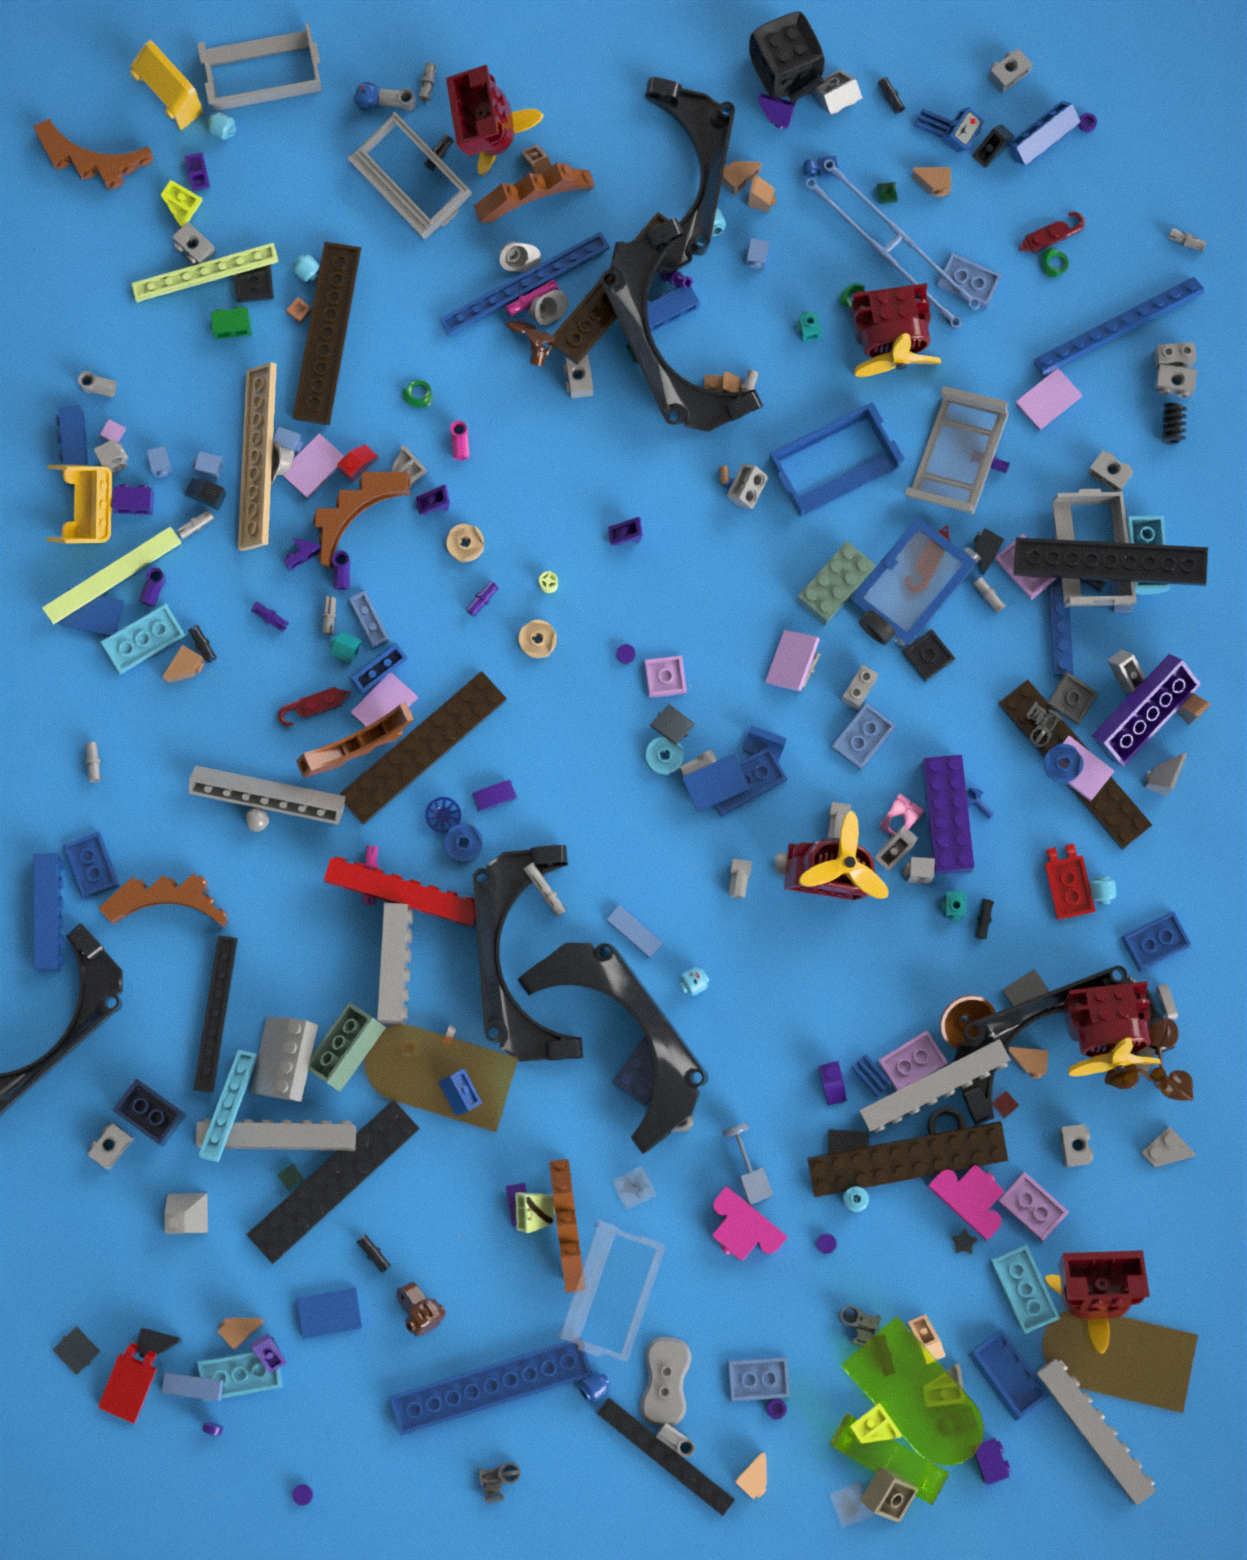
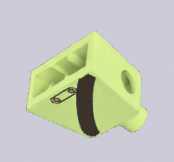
M515 1193L518 1231L530 1233L554 1223L555 1207L552 1196L541 1193Z

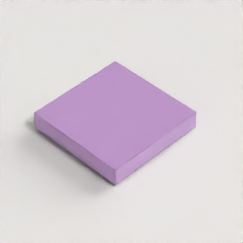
M682 655L644 660L649 698L687 693Z

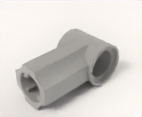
M381 89L379 91V106L402 108L404 111H412L416 107V100L410 89H402L401 91ZM411 98L410 101L403 102L404 99Z
M87 371L82 372L78 377L81 390L85 393H96L111 398L116 393L117 381L95 376ZM86 380H92L90 385L83 384Z
M709 750L700 754L697 759L680 766L679 769L682 776L716 762L717 759L713 751Z
M831 802L827 839L839 841L842 822L845 815L850 812V804Z
M732 860L729 896L745 898L752 861Z
M666 1422L656 1435V1438L683 1457H689L695 1451L694 1443ZM683 1442H689L691 1445L690 1450L686 1453L680 1450V1445Z

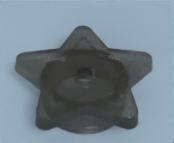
M963 1229L961 1235L952 1236V1240L956 1243L955 1252L966 1251L972 1254V1245L977 1241V1238L969 1236L967 1230Z

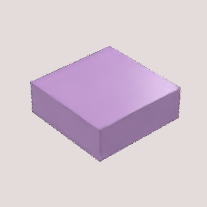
M109 419L100 433V437L108 441L114 439L116 444H118L126 428Z

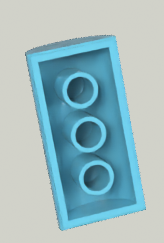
M1164 516L1126 517L1129 543L1166 545ZM1134 582L1135 592L1139 595L1158 594L1171 589L1170 584Z

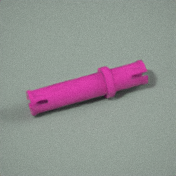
M552 279L531 293L520 296L518 300L505 306V309L510 317L524 309H529V306H531L532 301L536 297L559 290V288Z
M366 846V861L363 863L366 869L372 870V868H378L379 866L377 864V846ZM363 895L362 904L367 905L369 897V905H375V898Z

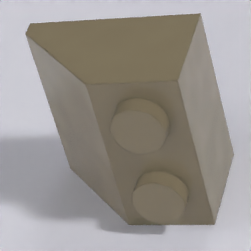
M880 1466L860 1501L873 1513L900 1523L920 1488L897 1473Z

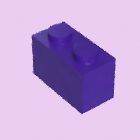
M120 484L119 487L113 486L112 509L115 514L153 515L154 492L152 488H149L147 485L130 487L127 484Z
M993 1437L971 1445L985 1485L1010 1477L1008 1472H1011L1008 1461L1002 1457L1001 1453L1004 1452L1000 1440L997 1441Z

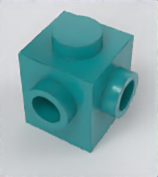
M805 311L801 313L795 325L797 333L801 334L802 342L820 339L822 331L817 312Z
M341 631L337 637L334 636L331 640L330 647L332 649L330 655L339 661L351 664L358 655L362 640Z
M946 892L944 894V901H941V912H944V918H949V921H961V918L966 916V892Z

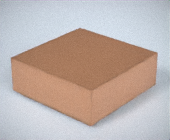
M299 297L286 309V313L300 324L312 311V308Z

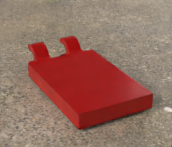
M1074 843L1065 846L1067 859L1058 860L1056 847L1046 850L1049 862L1044 863L1057 920L1096 912L1091 897L1083 855L1077 856Z
M131 1342L130 1346H127L125 1354L121 1352L118 1355L98 1408L134 1424L137 1421L157 1370L156 1367L152 1366L157 1353L149 1350L142 1362L134 1358L139 1345Z

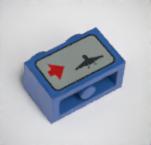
M970 107L961 109L941 139L956 152L966 151L972 146L973 138L981 132L984 120Z

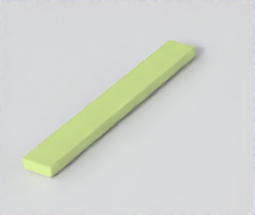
M270 243L131 283L136 302H140L277 263L279 260L274 243Z
M169 527L42 607V609L54 625L180 545L181 541L173 529Z

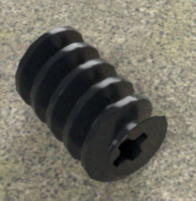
M1165 403V409L1163 410L1165 415L1163 417L1164 431L1162 432L1164 438L1162 442L1171 445L1178 444L1186 439V436L1181 435V433L1186 432V429L1181 428V426H1185L1187 422L1181 421V419L1187 418L1186 414H1182V412L1187 411V407L1178 403Z

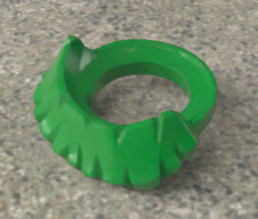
M1051 247L1042 254V270L1048 277H1057L1067 270L1069 260L1063 252L1056 251ZM1054 256L1060 257L1064 262L1063 268L1059 270L1054 269L1049 265V259Z
M852 283V285L850 284L839 296L841 305L851 308L852 304L848 294L851 291L858 293L866 292L865 285Z
M415 380L406 389H403V400L409 405L421 408L429 406L433 401L431 387L425 381ZM420 385L427 390L426 395L421 399L413 397L412 389L415 386Z

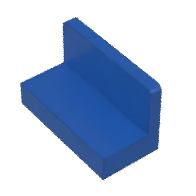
M751 725L743 751L756 754L770 746L779 762L787 739Z
M464 1068L438 1082L456 1116L466 1113L482 1103Z

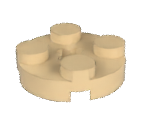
M468 524L455 526L450 530L447 537L446 545L448 552L459 562L475 560L484 550V537L477 527ZM462 539L471 541L468 547L460 545L462 544Z
M530 621L520 630L519 644L521 650L529 657H548L556 647V633L546 621ZM540 635L543 641L536 644L532 638Z

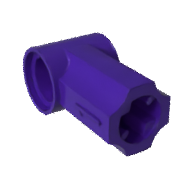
M340 550L335 552L332 557L333 589L346 590L350 589L351 560L347 552ZM345 557L346 562L340 565L337 563V559Z
M156 567L148 570L147 580L139 602L151 607L156 606L162 586L166 583L165 574ZM161 574L160 580L152 581L153 575Z

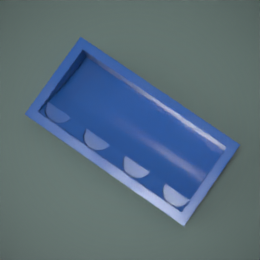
M1002 1329L968 1353V1356L1014 1420L1021 1419L1050 1396Z

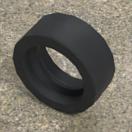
M868 610L859 620V624L865 632L880 644L886 645L895 635L893 627L872 610Z
M947 1106L934 1111L929 1117L927 1124L929 1134L937 1133L935 1129L937 1118L940 1115L949 1114L957 1120L958 1129L966 1127L964 1116L960 1111Z

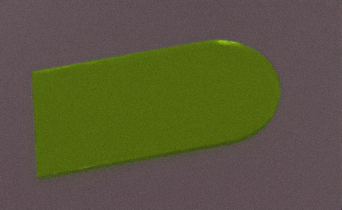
M898 1316L882 1327L878 1333L841 1364L842 1368L875 1405L879 1403L882 1405L901 1435L926 1460L939 1465H956L972 1458L980 1447L984 1436V1422L979 1408Z

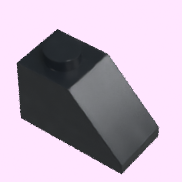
M998 125L990 131L972 156L986 168L1006 149L1007 143L1013 140L1015 135L1004 125Z
M192 478L184 495L219 510L227 494L225 489L208 480Z
M984 528L982 533L978 532L973 540L976 543L973 550L980 574L982 575L986 573L1004 541V538Z
M141 1328L136 1343L139 1345L136 1352L139 1353L138 1357L144 1358L146 1353L148 1354L149 1350L157 1353V1357L181 1343L182 1338Z

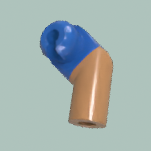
M728 466L719 467L720 482L730 490L734 479L729 476Z

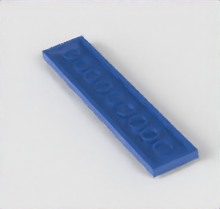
M578 1337L390 1396V1401L400 1436L583 1379L590 1375L592 1371L582 1338Z

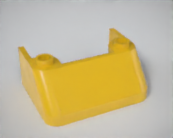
M149 40L145 43L130 65L131 71L129 72L136 81H144L164 103L166 107L164 111L170 119L174 118L178 128L182 130L203 114L197 92L153 41Z
M48 465V469L63 470L64 481L68 484H74V521L66 522L63 525L62 537H46V541L58 543H100L108 541L111 535V470L103 466Z

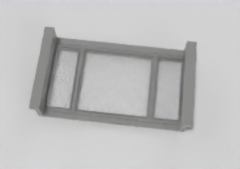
M943 386L941 391L943 401L913 486L912 488L907 487L905 496H908L910 499L913 498L974 515L1009 415L1007 409L1008 402Z

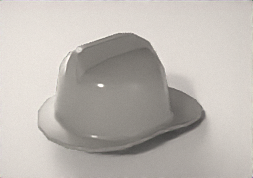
M508 242L502 249H499L500 264L509 271L525 273L538 266L541 262L540 251L531 244Z
M554 290L543 296L536 297L531 303L528 314L532 315L540 325H548L560 319L567 311V296L563 291Z
M274 442L272 449L271 484L276 475L287 473L293 464L294 452L280 447L279 442Z

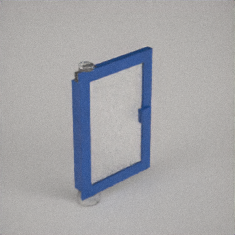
M917 516L853 594L850 601L865 613L868 610H872L879 614L893 627L896 636L895 641L902 647L905 644L910 646L972 571L980 557L968 547H965L962 551Z

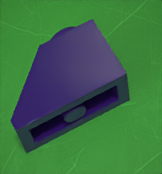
M761 93L758 97V102L770 123L775 124L774 126L780 129L789 128L796 103Z
M835 1061L819 1065L818 1072L827 1105L847 1101L839 1062Z

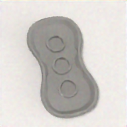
M659 1337L650 1342L645 1352L648 1383L640 1400V1412L643 1419L649 1424L662 1427L666 1422L670 1426H675L682 1421L686 1413L683 1381L691 1364V1351L689 1346L680 1339Z

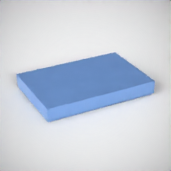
M951 253L943 270L962 290L965 289L973 298L979 299L980 306L986 309L1002 277V274L954 253ZM940 276L936 287L961 297L959 292Z
M866 703L831 748L859 770H862L896 728V725Z
M788 1357L728 1361L731 1402L791 1398Z

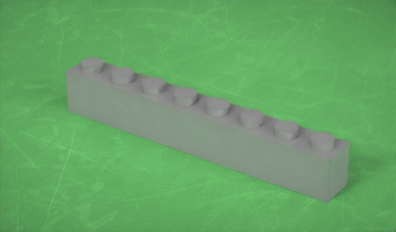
M195 766L189 778L188 794L339 825L344 813L346 796L201 766Z
M999 1039L859 1110L869 1132L874 1130L876 1134L885 1129L884 1125L891 1121L892 1124L903 1120L902 1115L909 1112L911 1116L921 1111L920 1106L927 1104L929 1107L938 1102L937 1097L944 1094L946 1098L956 1093L955 1088L961 1086L964 1089L972 1085V1080L977 1077L980 1080L991 1075L990 1070L996 1068L999 1071L1007 1067V1062L1010 1061V1058Z
M203 1119V1122H197L195 1146L198 1148L202 1147L212 1119ZM243 1119L242 1123L233 1122L224 1149L355 1151L356 1126L351 1124V1121H339V1124H332V1121L323 1120L320 1121V1124H312L310 1120H301L300 1123H293L292 1120H281V1123H273V1120H261V1123H254V1120Z
M1053 1358L1035 1372L1131 1501L1138 1506L1156 1492L1153 1487L1155 1485L1154 1481L1148 1474L1145 1476L1140 1469L1143 1467L1136 1458L1132 1460L1128 1454L1130 1452L1129 1448L1123 1441L1120 1443L1115 1437L1118 1434L1111 1425L1107 1427L1103 1421L1105 1419L1104 1415L1099 1409L1095 1410L1092 1407V1399L1086 1392L1082 1393L1078 1388L1080 1384L1077 1379L1067 1374L1066 1370L1068 1368L1061 1359L1058 1361Z

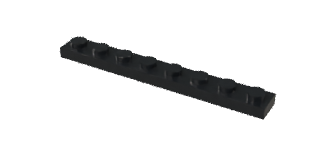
M218 935L193 1089L195 1091L214 1093L238 938Z
M608 1398L597 1412L601 1418L722 1516L735 1501L734 1498L676 1451L656 1438L654 1433L612 1399Z

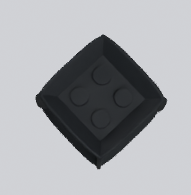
M801 11L781 16L752 32L749 41V53L753 66L769 95L778 98L787 96L788 92L797 88L802 81H807L817 73L821 76L823 75L825 58L821 45L810 23Z

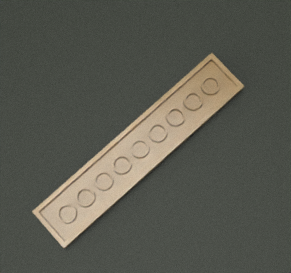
M272 362L246 371L238 550L241 551L268 545L276 394V364Z

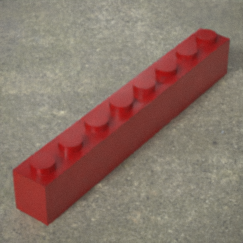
M335 856V859L330 858L324 883L386 902L408 904L412 910L471 928L474 924L476 917L475 898L465 896L464 899L458 897V893L448 890L446 893L441 892L436 886L428 885V887L420 885L421 882L413 879L405 881L402 880L400 875L391 873V876L383 874L384 871L378 868L366 869L364 864L358 862L350 864L342 857Z

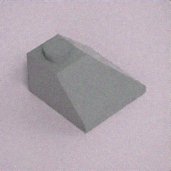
M1182 753L1155 766L1151 771L1148 770L1144 779L1147 782L1145 788L1167 796L1174 789L1187 754Z
M208 1193L167 1195L165 1234L208 1233Z

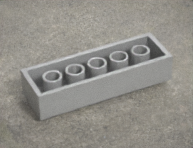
M384 903L377 1017L378 1022L382 1025H404V1020H408V1009L405 1007V1001H409V989L406 987V982H410V970L407 968V962L411 963V951L408 948V943H412V932L409 929V925L413 924L414 916L408 904Z

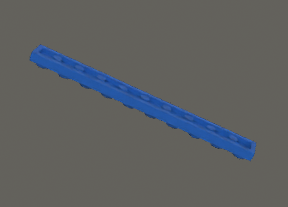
M599 232L440 318V322L448 336H451L516 301L520 296L529 294L552 279L554 280L610 250V246L602 233Z
M1192 277L1033 359L1034 365L1044 376L1203 294L1204 288L1195 277Z

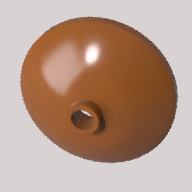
M964 995L958 997L942 1013L940 1019L941 1034L951 1047L957 1049L959 1043L965 1042L962 1032L967 1024L994 1014L996 1011L992 1004L981 996ZM969 1027L967 1031L969 1036L976 1037L977 1030Z

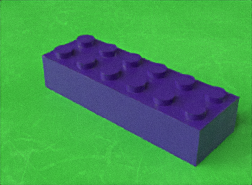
M1168 654L1091 737L1111 761L1124 767L1201 684L1182 659Z
M962 755L923 758L921 763L931 857L935 858L934 875L972 872L974 869Z

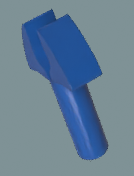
M970 787L969 790L975 795V799H971L967 795L968 807L976 805L988 819L992 818L994 813L981 801V795L984 792Z

